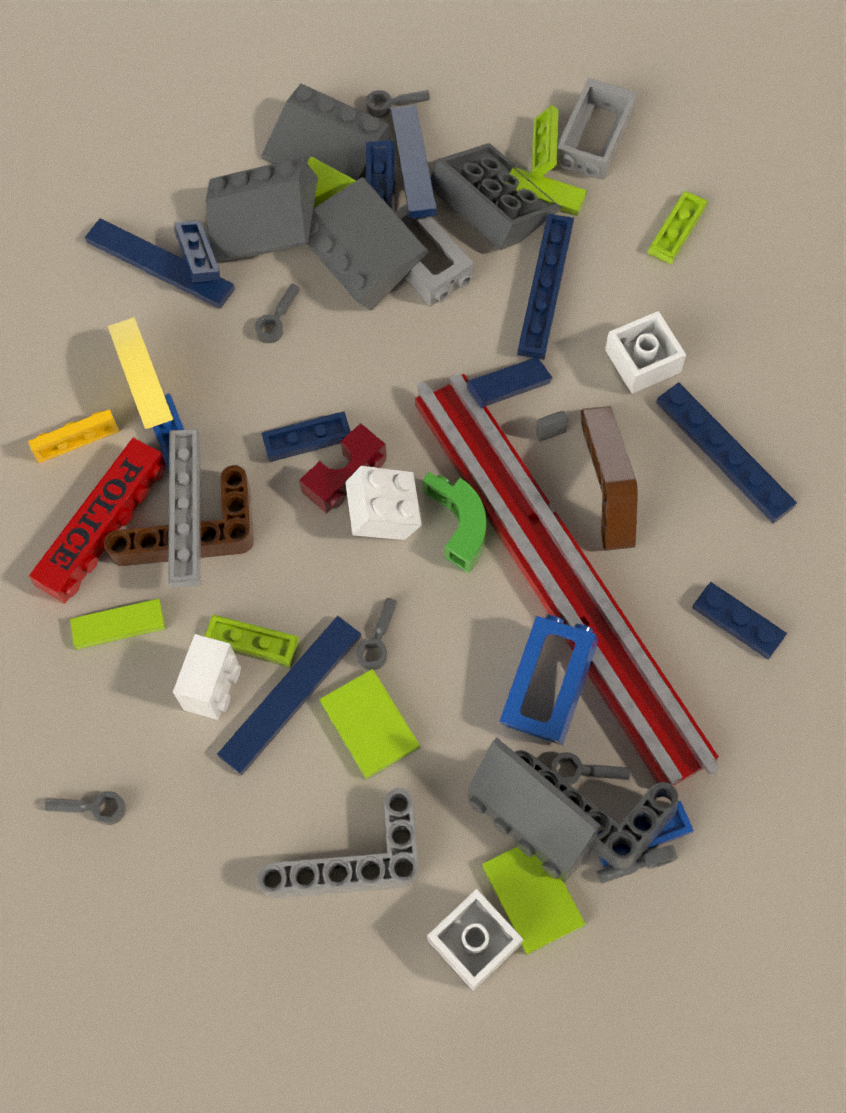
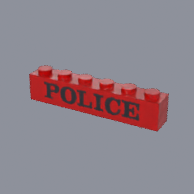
M132 437L29 574V578L37 588L64 604L78 592L81 581L87 573H91L97 566L98 558L105 550L104 540L106 536L112 531L120 530L122 526H126L129 523L134 509L139 503H143L146 500L151 486L164 475L167 465L161 452Z

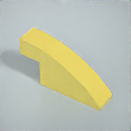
M135 317L108 326L145 429L173 420Z

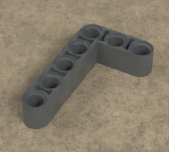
M524 750L514 751L603 826L605 830L597 834L592 850L617 869L631 867L677 812V790L669 783L660 782L650 788L619 824L532 754ZM659 797H666L671 801V804L663 807L657 805L655 800ZM638 821H646L651 825V828L640 831L636 829L634 824ZM617 845H626L631 851L627 855H618L613 849Z

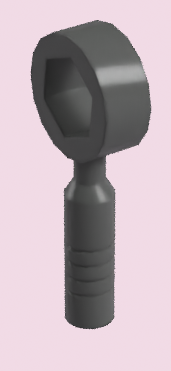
M376 90L368 94L366 108L370 115L384 117L390 113L394 104L405 105L430 100L428 90L391 98L387 92ZM374 101H384L385 105L374 107L373 103Z
M291 284L277 305L274 315H263L256 321V335L263 343H275L282 337L283 326L280 317L287 312L299 293L300 288L297 285ZM265 325H276L277 327L273 333H262L261 331Z
M386 598L375 627V637L365 639L357 647L358 663L366 670H378L387 661L386 646L381 639L387 632L397 605V601L394 599ZM377 647L381 652L378 661H366L363 657L366 648Z
M569 752L558 754L553 759L550 768L569 785L575 784L580 779L581 774L591 775L596 778L630 779V767L605 765L586 767L582 766L579 757ZM560 761L572 762L577 769L573 777H562L556 769Z
M106 791L99 794L93 803H86L83 800L47 798L45 801V811L73 813L92 811L94 817L99 822L105 825H113L124 817L126 804L116 792ZM107 799L115 800L118 806V810L111 817L102 816L100 807Z
M673 845L664 846L644 854L643 859L637 860L627 869H617L611 866L599 870L597 873L602 884L635 873L639 868L647 866V869H652L677 860L678 856Z

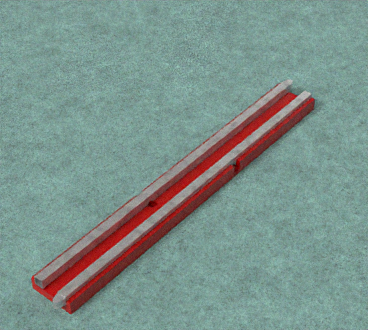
M458 373L450 377V384L435 392H432L425 383L419 382V396L415 398L416 408L460 477L480 497L487 519L548 614L563 619V624L575 627L576 623L586 625L593 629L592 633L596 634L599 641L587 675L655 781L675 786L702 769L709 775L715 776L718 772L716 761L719 756L557 512H551L549 500L488 408H481L466 387L469 380L465 373L462 375ZM565 639L573 651L575 643L572 640Z

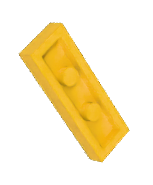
M110 409L95 412L90 417L78 422L67 423L62 428L50 433H42L36 438L29 440L28 443L37 461L42 463L120 431Z

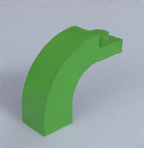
M428 472L422 480L423 493L451 510L459 523L456 532L445 545V559L470 573L480 559L485 545L486 514L483 503L476 491L463 479L459 478L455 485L452 486L445 477L441 475L435 476Z

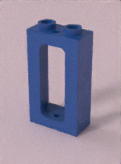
M546 614V617L543 618L536 615L499 722L505 727L563 746L599 640L596 634L592 633L593 629L586 625L576 623L575 627L563 624L564 620L559 617ZM556 635L572 640L575 643V647L550 720L543 723L523 716L521 709L546 637Z

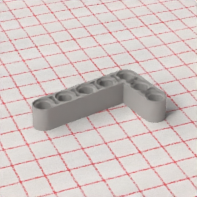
M394 788L385 796L384 811L387 853L265 864L257 874L259 887L270 898H285L405 888L413 885L418 878L419 870L412 795L404 788ZM403 799L408 804L407 808L402 812L393 811L390 805L394 800ZM397 831H406L410 835L409 841L402 845L395 843L392 838ZM400 863H408L412 866L413 871L407 877H399L395 873L396 866ZM374 865L380 869V874L376 879L367 880L362 876L363 870L367 866ZM337 868H343L347 871L346 879L340 883L330 880V874ZM303 871H311L315 874L312 883L306 886L298 884L299 875ZM270 874H280L282 879L277 887H266L265 882Z

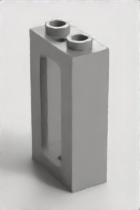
M588 77L557 145V165L564 169L586 174L589 177L604 180L635 110L638 92ZM595 108H601L617 114L600 156L576 149Z
M407 204L394 211L409 229L418 225L453 263L451 267L440 274L433 275L419 261L405 275L404 278L430 307L437 302H443L452 292L466 287L474 277V263L431 216L410 219Z

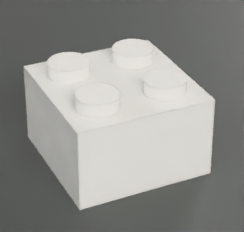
M659 311L608 332L605 351L631 394L681 373L686 353Z
M360 466L345 482L352 535L405 540L422 525L413 472Z
M194 634L173 690L184 711L219 720L221 712H226L231 695L228 694L231 684L237 682L241 671V666H239L231 645Z
M477 889L427 935L428 942L472 991L480 986L523 942V938Z

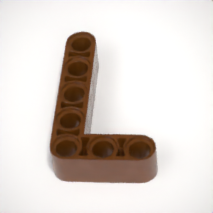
M603 406L581 409L583 434L602 492L601 538L604 551L635 548L638 487L612 407Z
M238 465L227 466L221 472L222 519L200 521L201 558L243 554L248 552L253 546L250 485L245 470ZM233 481H241V483H239L238 485H230V483H232ZM234 507H243L239 512H231ZM169 525L112 531L104 540L105 550L113 563L118 566L168 562ZM237 533L245 534L240 539H233V536ZM215 536L211 542H203L206 537ZM156 542L152 548H144L146 544ZM126 545L122 551L115 552L117 547Z

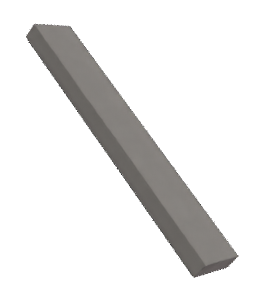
M199 429L170 431L168 584L170 588L201 586Z

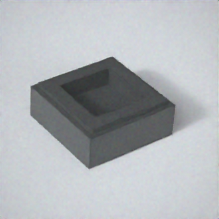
M559 411L537 420L536 435L539 441L566 433L568 417L565 411Z

